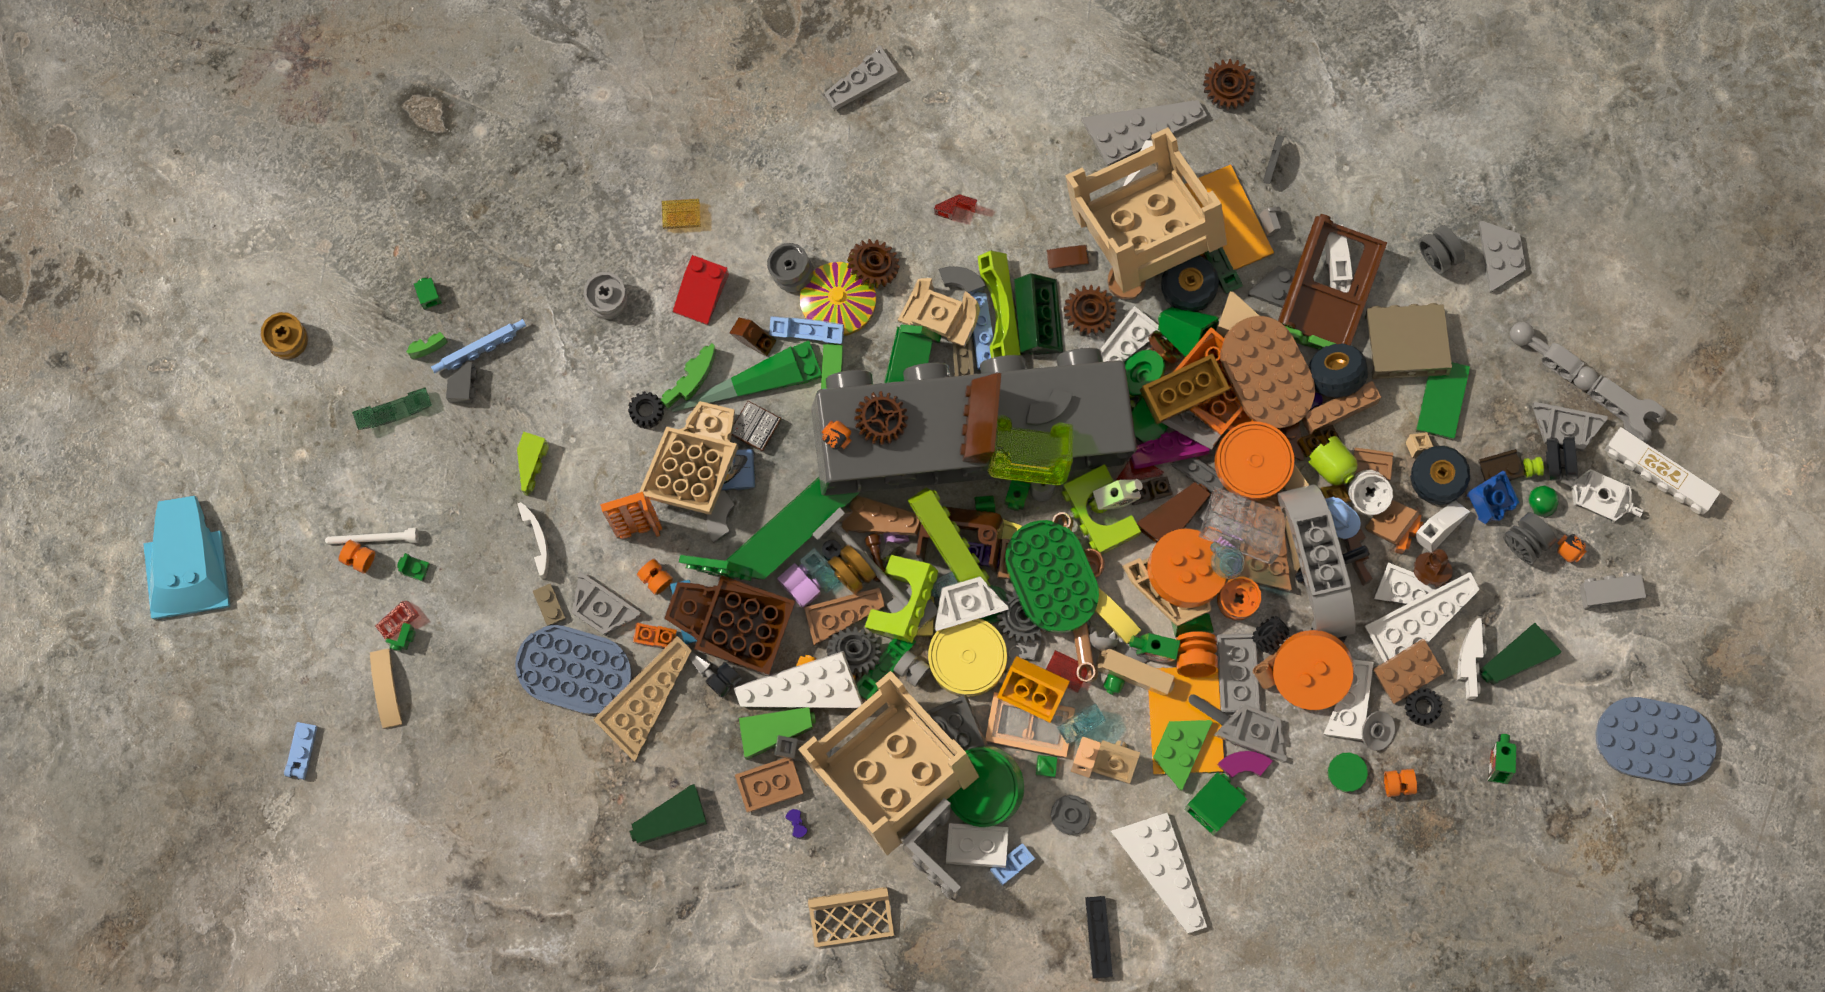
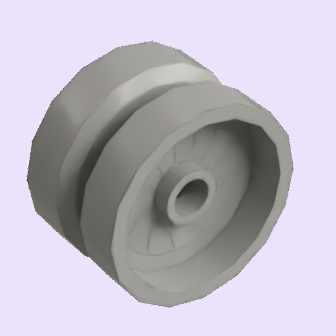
M600 272L587 280L584 286V298L589 310L596 317L613 319L625 311L628 305V295L623 281L617 275L610 272Z

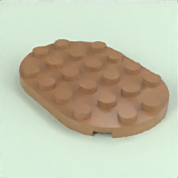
M1253 316L1239 321L1225 335L1220 358L1223 370L1242 408L1253 421L1267 423L1276 428L1288 427L1299 422L1312 406L1315 396V384L1292 334L1282 323L1270 317Z

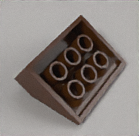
M1001 373L973 379L970 385H966L965 397H968V405H964L963 416L966 417V424L962 426V436H965L964 443H961L960 455H963L964 462L986 464L995 451Z

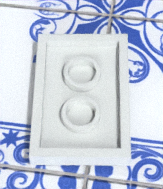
M949 823L946 864L1006 868L1008 827H976L968 824Z

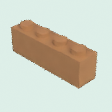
M1371 381L1350 396L1335 398L1308 411L1301 420L1310 435L1319 429L1337 424L1378 404L1382 397L1373 381Z

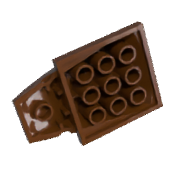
M721 575L718 585L713 587L677 582L664 619L697 640L694 650L769 676L795 601Z

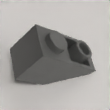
M467 362L447 379L446 399L449 403L472 404V399L476 397L474 380H477L478 371L472 362Z

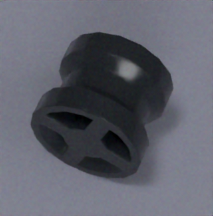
M828 540L823 544L822 553L827 561L831 560L834 556L841 557L840 551L842 549L839 542Z

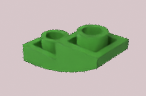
M439 332L430 336L426 344L421 339L412 342L406 352L411 359L420 358L437 351L447 344L448 341Z

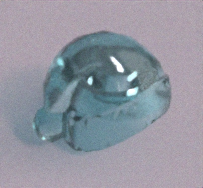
M1217 542L1212 543L1210 548L1213 552L1211 556L1213 571L1224 579L1237 578L1245 565L1244 555L1235 547L1220 546Z

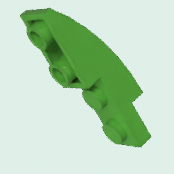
M713 343L709 346H704L695 359L691 358L684 368L687 376L681 377L672 390L668 389L664 392L661 401L667 409L673 406L681 397L685 401L691 399L701 388L715 359L716 348Z

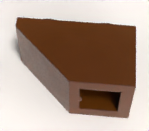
M740 317L730 331V334L739 342L764 356H768L777 341L752 320Z

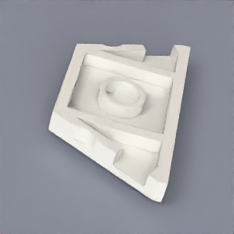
M981 577L949 585L941 590L935 630H942L1008 610V606Z

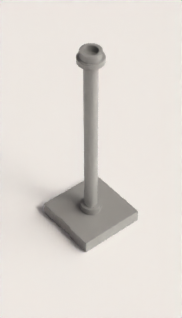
M848 506L840 507L812 535L817 540L827 538L832 532H836L847 545L853 547L862 556L879 580L903 604L904 608L908 604L909 599L842 528L841 523L853 511Z

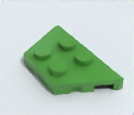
M1211 720L1169 721L1156 749L1153 759L1180 791L1183 790L1213 722Z

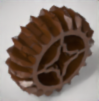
M882 391L879 392L878 397L874 392L871 393V399L865 396V403L860 401L858 404L860 408L855 410V413L858 415L854 417V420L859 422L855 427L858 429L862 428L859 432L860 435L867 434L865 437L866 441L870 437L873 438L872 444L879 440V444L883 445L885 439L888 444H891V437L897 441L899 439L897 434L903 435V429L907 428V424L903 422L908 420V416L903 415L907 412V409H900L904 403L901 401L897 404V396H894L893 400L890 399V392L887 393L886 397H883ZM880 404L887 405L893 410H884ZM874 406L875 415L866 420L865 413L867 409ZM879 415L885 417L884 423L881 419H877ZM897 417L896 427L889 431L888 421ZM877 426L883 433L876 432L870 427Z

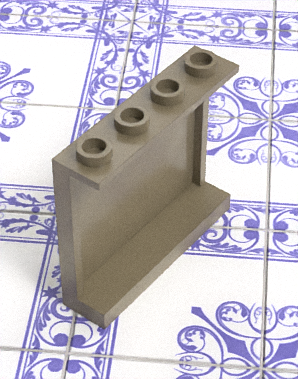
M1430 303L1421 306L1411 304L1402 307L1392 305L1383 308L1380 306L1367 308L1365 319L1368 321L1373 363L1372 379L1450 374L1452 364L1444 304Z

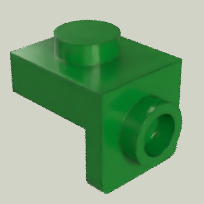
M403 623L398 640L386 638L385 642L392 650L401 652V649L408 650L409 643L413 642L415 637L414 627Z

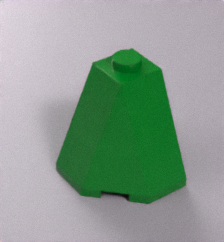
M1170 307L1160 313L1158 317V330L1186 357L1211 327L1216 331L1219 317Z

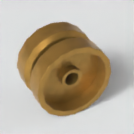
M279 312L273 314L264 321L261 327L262 342L274 356L280 359L290 360L296 358L304 352L308 345L306 329L290 313Z
M847 545L840 551L844 561L840 557L834 556L827 564L838 580L853 594H856L863 588L860 579L869 583L876 575L862 556L853 547Z

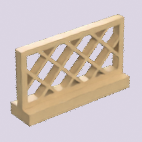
M887 887L808 898L815 947L894 936ZM885 900L886 909L880 915L872 907L876 901ZM857 904H863L868 908L862 918L852 911ZM837 907H843L848 911L842 921L832 914ZM823 910L829 915L821 924L815 919L814 911ZM870 910L879 916V919L873 926L863 920ZM886 912L888 920L883 917ZM850 913L859 919V922L853 929L844 923ZM830 916L840 923L834 932L824 926ZM881 919L888 923L889 932L881 933L875 929ZM861 922L871 928L867 935L861 936L855 931ZM841 925L851 931L847 938L841 939L835 934ZM821 928L831 934L827 941L818 942L817 933Z

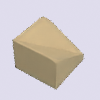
M1427 432L1410 434L1406 440V445L1412 458H1417L1424 450L1433 447Z

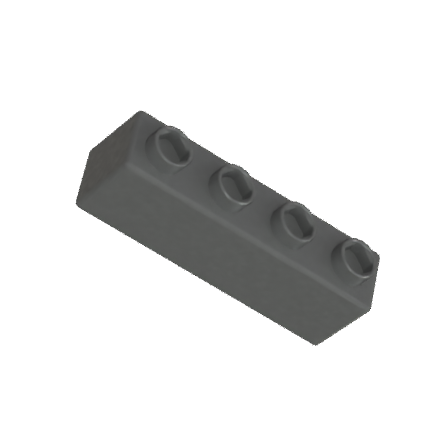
M1080 348L1060 353L1056 358L1057 366L1027 369L1025 357L1006 355L984 360L980 364L981 374L950 377L948 364L936 362L918 364L906 368L903 371L904 381L873 384L872 374L866 370H850L829 375L826 378L827 389L817 391L811 407L821 494L828 496L1033 475L1036 471L1042 469L1054 473L1093 469L1104 464L1106 467L1124 465L1137 451L1125 364L1120 360L1103 362L1100 349ZM1001 373L995 451L986 464L964 462L963 455H960L961 443H964L965 436H962V426L966 424V417L963 416L964 405H968V397H965L966 385H970L973 379ZM1053 389L1073 393L1067 408L1054 420L1041 425L1026 424L1030 404H1039L1046 401ZM880 391L883 392V397H886L887 393L890 392V399L893 400L894 396H897L896 403L898 404L901 401L904 403L900 409H907V412L903 414L908 416V420L903 421L907 424V428L903 429V435L897 434L899 437L897 441L891 437V444H888L886 439L883 445L879 444V440L872 444L873 438L870 437L866 441L865 437L867 434L860 435L859 432L862 428L858 429L855 427L859 423L854 420V417L858 415L855 413V410L860 408L859 402L865 403V396L871 399V393L873 392L877 397ZM880 404L884 410H893L887 405ZM874 406L867 409L865 413L866 420L875 415ZM879 415L877 419H881L884 423L885 417ZM897 417L888 421L889 431L896 427ZM830 421H840L851 430L849 438L852 441L845 449L841 447L838 450H834L823 441L822 437L824 434L821 432ZM877 426L870 427L876 432L883 433Z

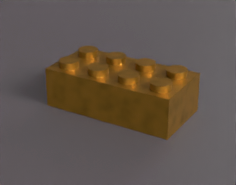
M1211 354L1142 386L1140 392L1157 425L1226 393L1230 388L1214 355Z

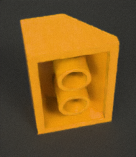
M1016 656L997 698L1051 723L1070 681Z

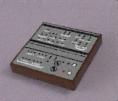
M747 401L734 423L732 436L763 452L782 419Z

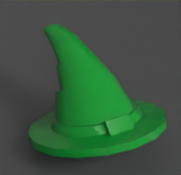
M1143 350L1133 354L1125 361L1129 395H1142L1140 392L1142 386L1163 377L1165 370L1164 359L1156 351Z

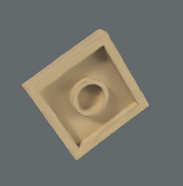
M1102 740L1092 772L1130 784L1140 752L1128 749L1125 742L1120 746L1121 741L1113 744Z

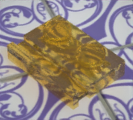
M700 200L662 201L663 229L701 227Z

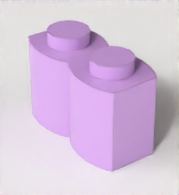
M794 563L777 580L804 609L821 594L819 590L821 586L815 579L810 580L806 576L808 572L801 564L797 566Z

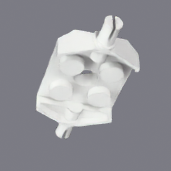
M1588 470L1578 479L1568 480L1563 475L1560 481L1571 486L1574 506L1579 505L1612 520V523L1626 513H1632L1639 517L1643 513V509L1633 506L1630 486L1594 470ZM1599 490L1607 491L1608 498H1600Z

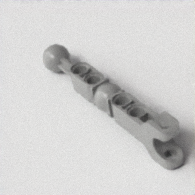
M1518 322L1511 327L1510 338L1515 344L1519 346L1528 344L1543 355L1541 361L1546 367L1569 382L1573 380L1578 389L1583 391L1589 390L1586 393L1587 395H1590L1594 401L1620 418L1624 423L1625 430L1644 443L1650 440L1652 432L1645 425L1643 419L1647 418L1654 422H1661L1665 419L1667 412L1657 402L1651 399L1638 400L1602 375L1598 377L1597 372L1593 368L1588 366L1582 367L1585 363L1557 343L1549 346L1534 335L1533 327L1529 323Z

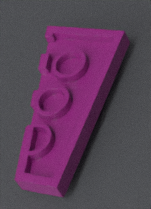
M1173 431L1169 434L1167 432L1161 435L1156 440L1151 439L1138 445L1137 451L1131 456L1134 469L1208 455L1210 450L1186 435Z

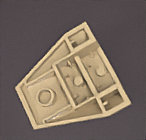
M1138 558L1122 566L1131 583L1176 626L1211 611L1210 602L1200 607L1184 608L1164 600L1154 590L1149 580L1147 571L1149 558L1143 561Z

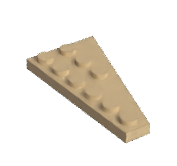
M678 636L593 719L634 762L692 651Z

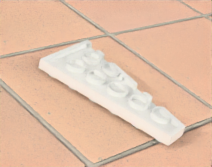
M1168 813L1112 830V835L1118 840L1121 847L1127 852L1186 933L1189 934L1207 928Z

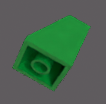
M1218 772L1184 809L1213 836L1247 800L1245 797L1246 793L1241 788H1235L1230 784L1231 780L1224 773L1220 775Z

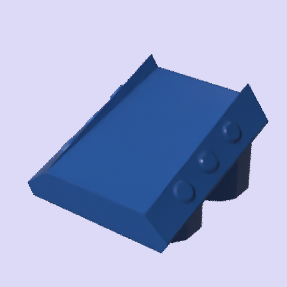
M1504 471L1470 490L1467 495L1479 517L1478 520L1484 524L1490 521H1500L1504 517L1505 512L1514 510L1520 503Z

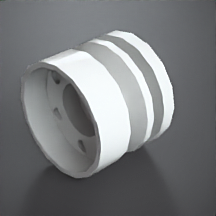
M1363 470L1354 475L1355 478L1348 486V495L1355 507L1368 515H1375L1385 511L1390 506L1393 498V490L1388 480L1381 473L1374 470ZM1367 487L1371 488L1372 494L1367 492Z

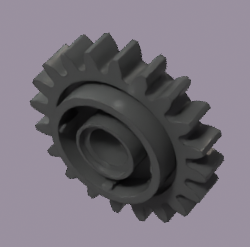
M1013 591V597L1007 594V602L1002 601L1008 606V610L999 612L1002 614L996 617L997 620H1002L998 627H1005L1002 634L1009 632V640L1015 636L1016 643L1022 638L1024 644H1026L1027 638L1034 642V635L1041 638L1040 631L1046 632V630L1035 625L1029 618L1027 620L1019 618L1018 614L1024 612L1016 591Z
M847 627L846 633L839 630L838 635L833 634L832 640L828 642L827 656L844 651L852 675L857 673L861 677L862 671L868 675L869 669L874 671L875 665L879 664L881 656L880 644H877V638L871 639V632L865 635V629L858 632L857 627H855L853 632H851Z

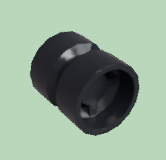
M725 661L718 667L717 674L712 673L705 680L710 688L722 699L730 692V686L735 687L742 680L738 673Z

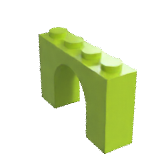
M1105 464L1064 484L1063 492H1061L1066 502L1069 501L1072 506L1070 510L1073 517L1079 519L1081 532L1084 536H1088L1090 548L1097 550L1102 555L1139 537L1141 533L1132 515L1112 525L1097 524L1089 517L1086 504L1094 495L1093 491L1114 482Z
M891 555L885 574L893 580L910 583L912 589L911 598L908 604L896 613H886L871 609L865 628L874 634L912 643L917 635L920 620L924 616V609L931 597V590L934 582L937 580L939 570L929 563Z

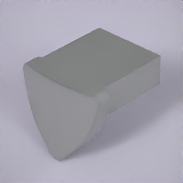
M1280 207L1266 208L1259 215L1266 237L1273 236L1281 229L1277 215L1282 213Z

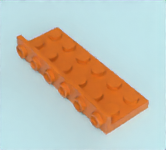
M643 492L600 504L602 512L616 538L625 539L632 536L631 534L635 532H648L650 528H653L656 537L660 536L659 531L662 530L660 520L649 496L645 497Z

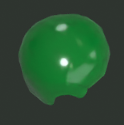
M1546 485L1535 487L1530 492L1528 499L1529 505L1537 516L1547 517L1557 511L1559 498L1556 491Z

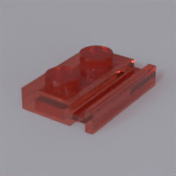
M1055 650L1046 670L1070 681L1067 688L1079 693L1083 681L1077 676L1078 661ZM1086 667L1081 672V676L1085 680L1088 674Z

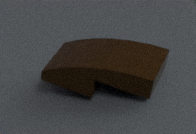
M1331 425L1319 429L1313 434L1301 437L1298 443L1305 456L1309 457L1320 444L1323 446L1328 444L1330 437L1337 436L1339 439L1340 437L1334 426Z
M1168 477L1150 479L1148 482L1142 483L1143 488L1139 491L1141 497L1134 501L1132 505L1171 496L1173 493Z

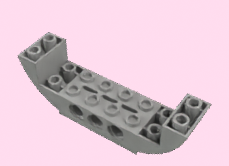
M1313 484L1278 492L1277 497L1281 512L1286 511L1314 616V621L1312 622L1313 630L1324 631L1337 638L1355 634V612L1351 585L1331 511H1329L1321 490L1317 485Z

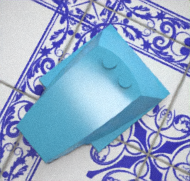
M196 496L158 501L153 542L143 543L151 619L155 620L230 607L222 532H210L209 528L206 527L204 514Z

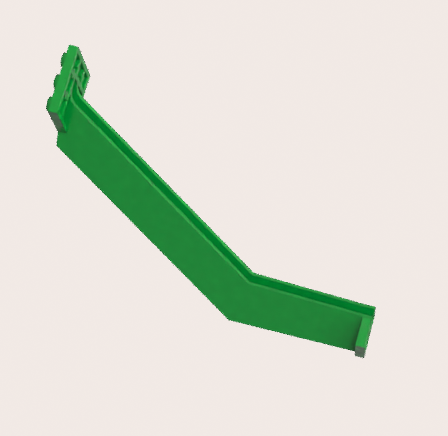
M902 324L900 327L897 326L884 383L904 381L903 371L906 368L928 363L932 342L940 343L941 335L923 326ZM817 477L725 561L680 555L678 563L685 564L686 569L697 570V572L706 573L710 576L719 577V575L731 579L736 577L745 581H751V578L763 580L813 536L812 534L840 507H845L860 492L823 496L821 494L820 480Z

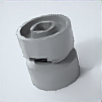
M908 650L898 661L893 671L901 677L906 676L907 681L916 687L924 679L930 670V666L922 660L917 661V656Z

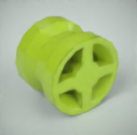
M1536 457L1532 460L1529 458L1524 459L1523 466L1527 478L1533 475H1544V465L1541 457Z

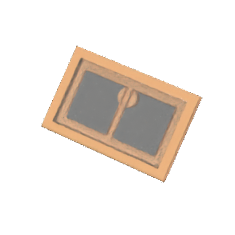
M994 692L985 737L986 742L1066 758L1075 708L1059 705L1051 723L997 698L999 693Z

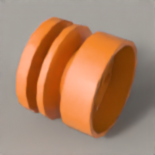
M1244 576L1229 579L1217 596V605L1220 612L1226 618L1234 621L1250 617L1259 608L1261 602V591L1258 585L1252 579ZM1235 596L1242 597V604L1234 602Z
M1188 632L1176 637V640H1180L1177 653L1179 656L1176 660L1177 673L1179 675L1198 678L1207 677L1218 672V656L1215 654L1217 652V637L1214 634L1208 632Z

